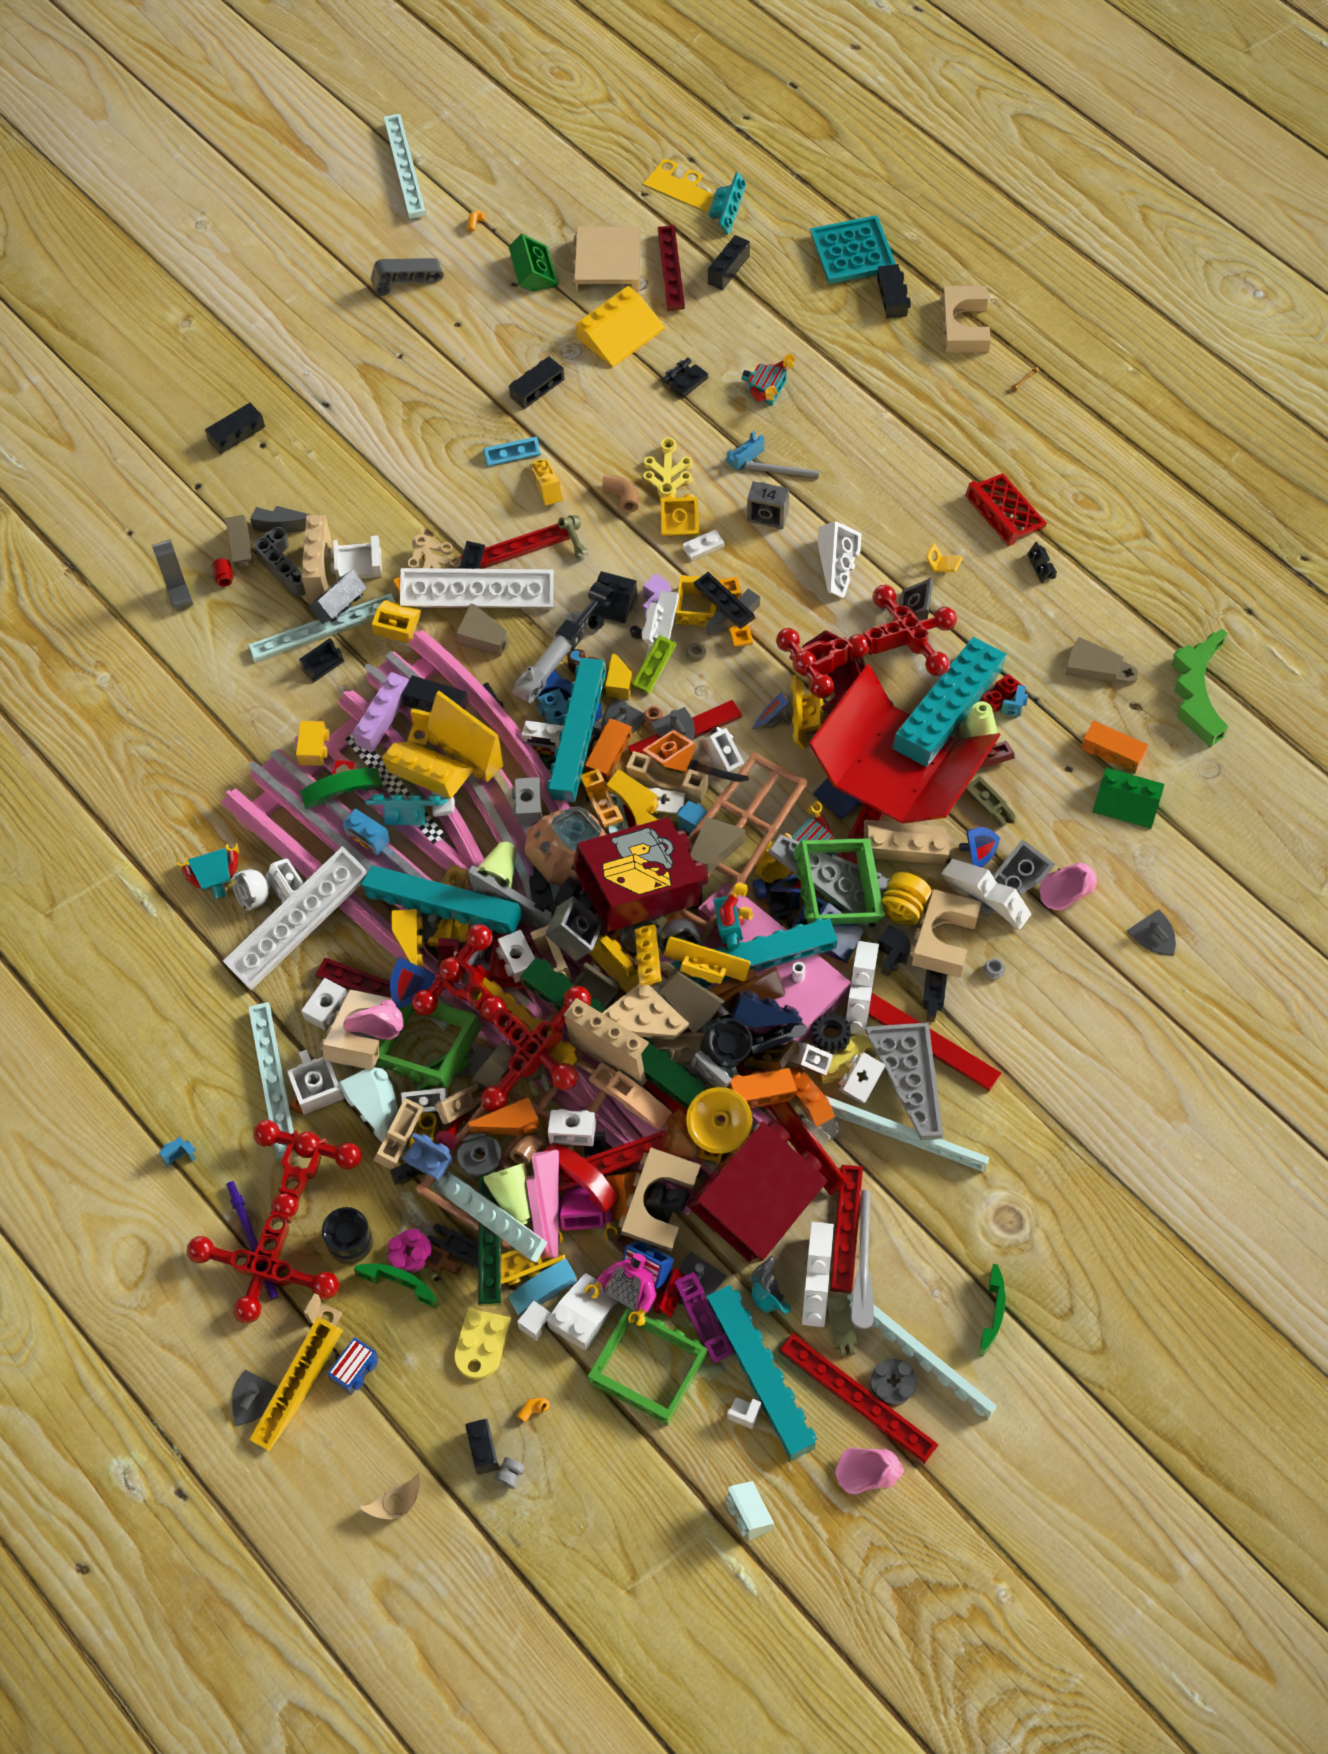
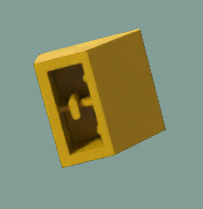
M384 600L377 608L372 621L373 634L409 644L408 641L413 638L422 609L400 606L399 603Z

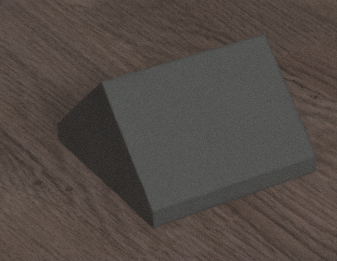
M929 578L902 590L900 606L910 608L919 621L928 619L933 579Z

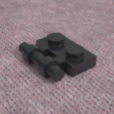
M689 357L680 360L676 364L677 366L666 371L665 375L661 378L664 383L671 381L670 389L682 398H685L708 379V373L695 364L691 368L688 366L692 363ZM679 372H683L680 377L677 376Z

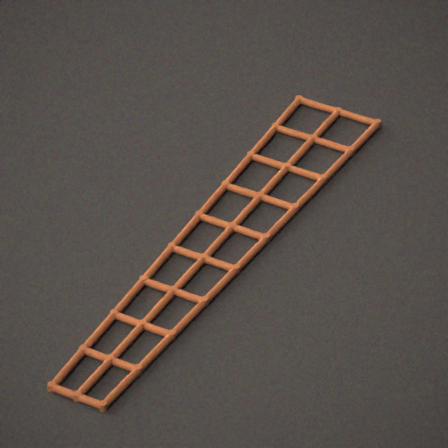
M757 752L751 753V756L737 774L747 775L755 763L767 768L772 773L747 809L744 811L727 802V799L740 784V782L731 781L688 836L691 853L693 848L691 846L696 841L706 817L713 819L720 808L740 818L735 826L743 828L749 822L766 832L741 873L722 863L715 868L717 871L735 880L726 896L733 894L737 883H745L746 878L773 836L776 835L777 830L800 794L807 787V780L805 778H801L782 768L781 765H776L759 756ZM779 776L797 786L773 823L769 825L752 814ZM685 909L673 912L665 923L666 925L680 917L691 921L703 929L701 933L702 946L718 924L716 911L710 921L706 922ZM619 928L609 938L611 941L615 939L621 946V951L627 954L628 952L623 948L619 940L621 938V928ZM593 959L590 965L595 964L599 967L597 962ZM636 964V966H635L634 968H635V973L637 974L636 969H638V966H637V964ZM660 968L661 974L668 977V969ZM619 988L620 994L616 997V999L612 1002L611 1005H613L615 1002H617L620 998H622L625 995V992L621 988ZM554 1010L546 1021L551 1022L558 1011ZM576 1049L574 1053L577 1061L573 1066L575 1067L576 1065L592 1075L597 1068L581 1059L584 1052ZM508 1069V1071L504 1074L501 1080L506 1076L510 1069ZM553 1083L549 1087L550 1091L544 1094L537 1105L531 1102L537 1118L541 1117L548 1122L550 1120V1113L544 1109L558 1091ZM513 1090L507 1093L508 1098L515 1102L525 1099V1097ZM600 1090L587 1111L594 1112L595 1114L608 1094ZM482 1104L468 1122L484 1116L487 1110L483 1108ZM468 1122L460 1133L456 1135L457 1146L449 1151L451 1157L461 1144L464 1143L463 1140L471 1133ZM526 1134L515 1135L502 1154L499 1169L493 1173L514 1166L508 1162L510 1152ZM565 1144V1147H567L570 1150H572L575 1146ZM481 1150L477 1151L482 1157L485 1156V1153H482ZM426 1175L423 1181L417 1185L416 1190L419 1195L426 1197L459 1218L462 1222L478 1230V1220L428 1189L434 1178ZM501 1238V1245L505 1249H509L511 1245Z

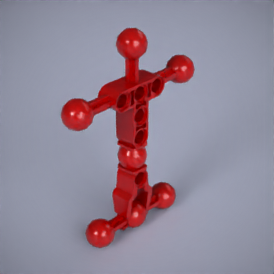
M887 584L879 585L873 591V602L881 609L886 608L893 616V622L871 628L867 632L864 631L863 635L854 634L848 639L844 637L843 639L827 642L819 640L805 646L803 649L799 646V633L792 628H784L778 632L776 644L780 650L791 653L789 659L793 661L794 670L800 675L809 678L811 694L818 699H826L834 690L833 680L826 674L832 673L834 668L844 665L848 661H853V658H863L867 654H878L907 645L915 654H923L926 658L925 667L929 674L942 676L947 673L950 667L949 658L942 652H935L929 645V633L927 630L935 627L941 631L951 630L957 623L956 612L949 607H941L935 611L932 618L919 621L910 608L898 606L895 602V590Z
M473 925L466 933L467 943L460 952L454 951V957H448L441 962L439 974H435L436 980L428 990H419L412 998L413 1009L422 1016L433 1014L439 1006L438 996L446 988L453 996L475 1004L484 1020L495 1024L496 1028L518 1048L509 1061L510 1071L497 1086H489L481 1094V1104L488 1112L492 1113L506 1107L508 1103L507 1093L521 1077H530L541 1064L551 1072V1081L557 1089L570 1090L578 1081L577 1070L569 1063L560 1064L550 1053L562 1039V1027L566 1024L565 1012L576 998L590 1006L591 996L589 992L582 986L569 988L564 995L565 1005L552 1021L541 1022L532 1031L521 1019L513 1015L511 1010L507 1009V1005L502 998L491 993L483 983L484 976L468 963V960L476 951L485 950L492 943V933L487 926ZM466 970L470 974L469 983L466 984L464 990L458 989L453 983L462 980ZM482 992L481 998L478 1000V995ZM510 1019L509 1024L505 1026L506 1021ZM552 1029L551 1035L547 1037L548 1031ZM524 1032L523 1038L519 1040L520 1034ZM538 1045V1050L534 1054V1048ZM524 1062V1067L520 1070V1065Z
M262 1120L256 1124L253 1129V1138L258 1145L270 1147L279 1143L286 1145L287 1149L281 1161L284 1167V1174L281 1180L282 1188L279 1187L278 1191L280 1193L272 1200L271 1216L268 1217L255 1253L244 1249L231 1252L214 1247L211 1239L206 1236H196L191 1239L187 1244L186 1250L188 1258L194 1263H205L211 1259L231 1265L238 1273L252 1277L246 1295L239 1298L234 1304L233 1313L237 1321L250 1324L259 1318L262 1308L258 1298L265 1280L281 1286L294 1283L311 1288L313 1294L319 1295L320 1299H330L336 1295L339 1290V1280L335 1274L321 1272L314 1276L292 1269L289 1263L279 1260L289 1232L288 1224L292 1223L291 1218L298 1212L300 1195L303 1193L308 1180L316 1176L321 1156L335 1159L336 1164L344 1170H352L359 1165L362 1159L361 1149L357 1145L344 1143L337 1147L327 1144L326 1138L320 1140L318 1135L311 1131H304L300 1134L297 1130L292 1134L280 1131L279 1126L271 1120ZM295 1152L302 1158H311L307 1168L301 1169L299 1166H291ZM293 1181L298 1182L295 1188L288 1189L289 1183ZM277 1222L283 1223L279 1230H273L274 1224ZM275 1243L274 1249L270 1251L265 1250L267 1244ZM240 1258H247L244 1265H237ZM261 1264H268V1267L265 1271H258V1267ZM284 1269L289 1270L286 1277H278L280 1271Z

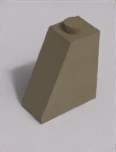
M244 515L227 517L225 520L232 561L235 566L247 567L249 563H254L249 523Z
M470 603L456 633L458 644L501 656L503 651L507 650L509 646L506 629L475 604Z
M706 817L690 853L694 862L701 861L707 870V874H709L745 842V829Z
M502 1041L470 1080V1083L472 1085L478 1083L481 1092L489 1086H494L509 1068V1061L516 1051Z

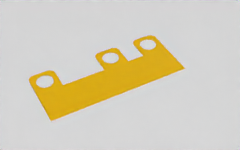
M663 159L643 183L708 213L715 195L696 186L703 177L701 173L688 170L681 179L671 176L678 164L668 159ZM664 163H671L673 168L667 171L662 169V165ZM694 173L698 176V179L696 181H689L687 175Z

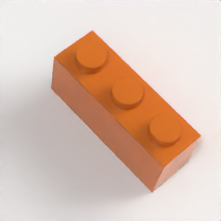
M611 718L607 724H603L600 731L601 736L598 740L594 741L592 753L590 756L587 755L584 762L585 773L599 769L605 782L609 781L632 737L631 726Z
M1094 720L1084 736L1081 749L1087 753L1099 756L1107 762L1117 764L1123 769L1134 773L1139 768L1148 748V744Z
M798 1066L790 1070L798 1090L793 1101L811 1122L818 1127L835 1117L828 1098L801 1067Z
M789 1068L772 1069L764 1073L757 1071L743 1077L736 1075L731 1077L732 1080L728 1087L739 1093L746 1100L750 1108L792 1101L798 1091Z

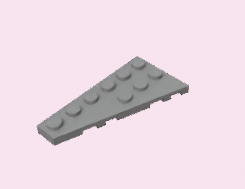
M780 835L768 853L797 874L798 865L797 860L794 858V849L800 842ZM808 853L814 888L846 913H867L858 864L835 855ZM876 872L882 899L883 893L887 891L890 879ZM861 923V924H862L864 927H866L869 923Z
M471 866L468 873L473 892L518 903L523 914L519 923L527 924L533 930H538L550 924L553 917L550 911L546 909L544 912L534 907L535 902L508 886L502 888L495 881V878L490 875L486 878L477 873V867Z
M929 1023L865 1027V1033L880 1062L885 1064L884 1070L920 1140L943 1139Z

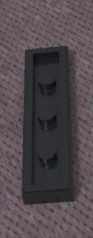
M710 572L705 573L693 582L694 586L739 629H742L755 619L754 613Z

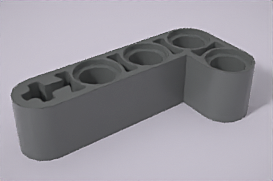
M436 258L380 259L374 264L371 282L376 295L385 296L390 292L392 283L439 282L443 279L444 273L439 260Z
M281 527L273 528L255 541L254 547L257 557L294 596H303L306 592L302 581V572L282 553L289 547L286 531Z
M171 540L152 545L175 611L194 605Z

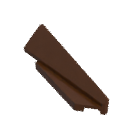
M773 967L759 976L751 969L748 971L745 981L733 978L710 989L709 991L725 1001L711 1020L731 1013L739 991L743 993L745 990L752 991L762 1000L765 997L774 1000L785 996V990L777 968Z

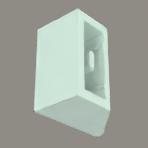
M753 1481L728 1487L726 1506L731 1516L736 1515L738 1522L736 1526L742 1537L746 1535L748 1541H751L774 1529V1522Z

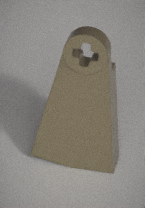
M1078 637L1070 653L1066 675L1132 685L1137 681L1138 670L1136 667L1123 662V656ZM1127 672H1128V673H1131V675L1129 676V678L1125 677V675L1127 674Z
M660 962L661 969H668V977H661V981L657 982L662 988L661 992L673 1008L689 1023L688 1027L694 1034L713 1018L725 1001L683 972H680L671 963Z

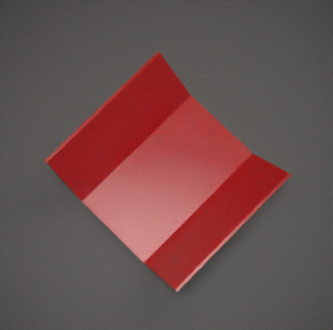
M867 664L811 739L809 746L833 787L897 822L905 824L946 818L1001 734L994 733L963 739L950 737L928 767H925L892 749L896 733L909 718L910 714L892 705L872 667Z

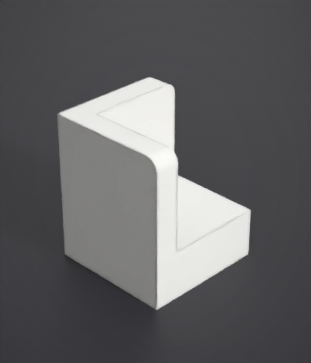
M533 1301L518 1320L519 1329L537 1341L542 1335L541 1328L551 1313Z
M735 1398L731 1409L727 1412V1419L753 1429L761 1410V1402L752 1399V1402L749 1403Z

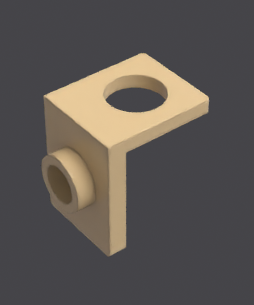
M314 1293L304 1310L308 1322L314 1324L317 1317L321 1318L324 1313L330 1312L334 1316L331 1324L336 1326L342 1312L323 1304L319 1295Z

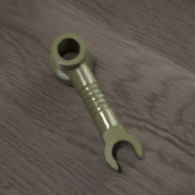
M569 515L568 517H560L558 526L561 529L567 530L574 545L576 559L584 560L582 555H587L588 550L581 544L575 532L581 526L579 516Z

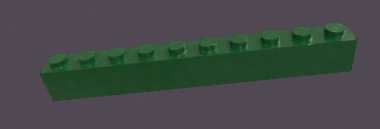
M537 957L520 975L521 984L558 1012L565 1005L564 995L566 991L574 987L565 974L562 972L557 973L552 969V965L544 959L541 961ZM594 997L591 999L590 1007L600 1013L606 1010L598 999ZM643 1037L644 1040L649 1042L641 1053L645 1078L688 1111L693 1099L706 1090L705 1082L699 1076H692L687 1072L688 1069L680 1062L675 1063L670 1059L671 1056L663 1049L659 1051L653 1046L654 1043L649 1038Z

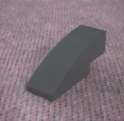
M276 506L274 511L256 507L250 520L253 530L269 532L273 528L281 527L285 529L286 533L304 531L306 529V516L310 514Z
M749 588L739 598L752 612L760 606V596ZM718 610L707 622L706 633L708 635L716 634L735 626V624Z

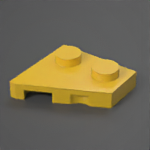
M443 918L437 925L438 929L434 936L428 939L429 946H438V938L459 939L460 944L465 945L467 943L466 933L470 928V924H462L458 920Z

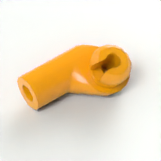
M479 210L470 213L467 230L475 231L476 223L485 220V213Z
M531 1398L527 1400L516 1416L526 1423L531 1414L547 1411L550 1404L545 1398Z

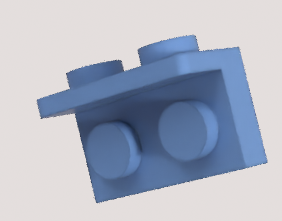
M413 1133L414 1143L402 1158L403 1161L439 1181L453 1161L449 1154L450 1150L441 1143L436 1145L425 1134L420 1136Z

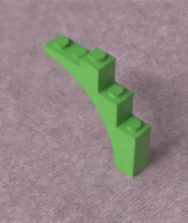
M1223 629L1216 633H1211L1206 641L1198 643L1194 648L1189 644L1183 649L1179 648L1174 653L1172 666L1181 673L1176 680L1174 691L1184 699L1178 707L1177 717L1209 747L1223 739L1228 729V725L1218 716L1213 708L1205 684L1206 666L1214 653L1224 645L1228 634Z

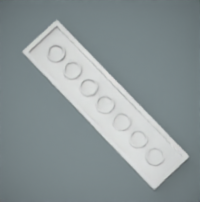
M401 568L400 606L416 608H468L470 603L478 608L553 609L554 570Z
M342 846L227 956L223 962L252 990L362 884L368 871Z

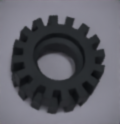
M833 1012L832 1016H829V1013H825V1018L820 1015L818 1020L814 1021L812 1028L814 1045H817V1048L820 1050L823 1048L825 1052L831 1050V1054H834V1050H837L838 1053L841 1052V1048L845 1050L847 1044L849 1045L851 1027L848 1024V1020L846 1018L843 1020V1016L840 1014L836 1017V1013ZM834 1028L840 1034L837 1038L831 1039L825 1037L823 1032L825 1029Z

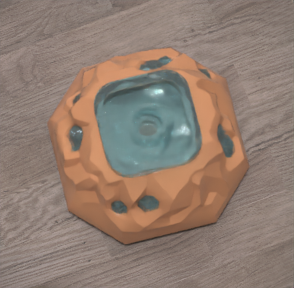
M578 806L570 807L568 810L552 812L532 825L527 830L524 853L549 884L562 886L569 876L579 880L573 869L577 843L606 835V833L599 824V821L586 809Z

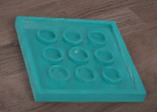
M877 215L810 228V235L828 284L877 275L878 266L896 264Z

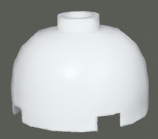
M252 869L234 873L232 880L236 879V885L233 886V890L240 906L244 907L245 905L247 907L246 911L262 906L269 896V889L271 887L269 880L260 872Z

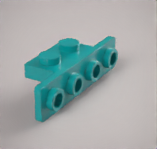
M739 172L735 173L731 185L716 189L708 213L711 219L720 217L719 225L726 235L731 232L746 187V181Z
M374 794L372 798L365 800L366 805H384L385 825H425L424 806H441L447 803V798H440V795H429L428 798H421V795H410L409 798H403L401 794L390 795V797H384V794Z

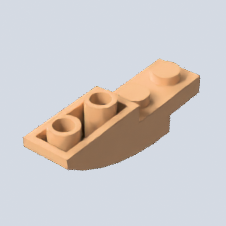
M602 1062L589 1078V1082L624 1104L627 1110L659 1131L672 1116V1112L648 1091L619 1070L616 1072Z

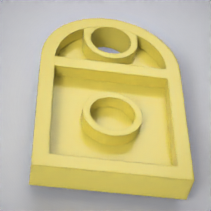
M850 1036L849 1045L847 1044L845 1050L841 1048L840 1053L834 1050L827 1075L820 1074L822 1084L840 1081L845 1073L848 1074L851 1069L849 1064L855 1054L858 1056L859 1053L867 1051L875 1052L867 1036ZM876 1054V1057H875L874 1059H876V1060H878V1061L880 1062V1060H879V1058H878V1056H877V1054ZM858 1073L857 1076L863 1078V1073Z
M471 1308L467 1309L455 1351L456 1365L464 1376L480 1380L489 1377L496 1371L510 1328L511 1317ZM472 1362L481 1364V1368L477 1372L469 1371L468 1367Z

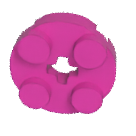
M418 1229L406 1230L389 1241L388 1259L393 1267L402 1269L410 1274L415 1273L426 1264L424 1261L427 1256L430 1257L432 1250L431 1242ZM409 1248H414L413 1250H411V1254L408 1256L406 1254L407 1250Z

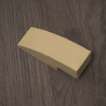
M404 1098L373 1161L389 1169L395 1167L424 1107Z

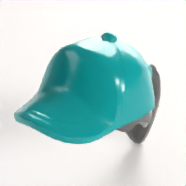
M770 1256L764 1263L756 1267L752 1273L754 1284L752 1298L754 1305L766 1313L779 1309L787 1314L791 1311V1306L784 1301L785 1297L780 1293L778 1282L770 1272L774 1267V1257Z

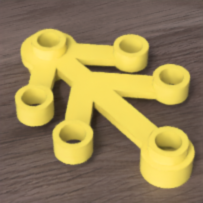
M665 438L661 442V450L665 453L664 468L651 456L644 459L645 468L653 469L664 478L662 483L654 477L652 471H646L643 475L645 483L653 484L658 489V496L660 498H664L666 495L675 496L676 489L679 486L691 482V473L685 471L681 473L678 479L671 483L672 477L683 469L687 470L692 467V459L690 457H683L681 462L671 468L672 453L676 450V442L673 438Z

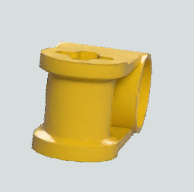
M421 1113L413 1132L420 1136L422 1134L427 1135L433 1140V1143H435L436 1135L439 1131V1124L434 1113ZM427 1121L433 1122L430 1127L423 1126ZM412 1136L410 1139L409 1148L414 1143V1139L412 1138Z

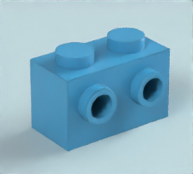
M558 688L539 696V705L536 708L539 715L544 716V723L564 726L563 718L564 714L568 713V708L560 689Z
M688 801L677 812L679 831L683 830L689 836L708 811L700 804Z

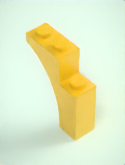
M618 769L607 783L608 791L628 807L634 816L637 826L658 820L650 814H653L659 806L658 795Z

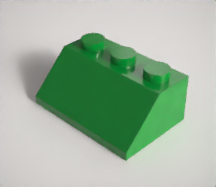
M521 233L508 246L518 284L530 291L556 287L558 281L548 246Z
M1105 768L1093 813L1152 829L1165 784Z

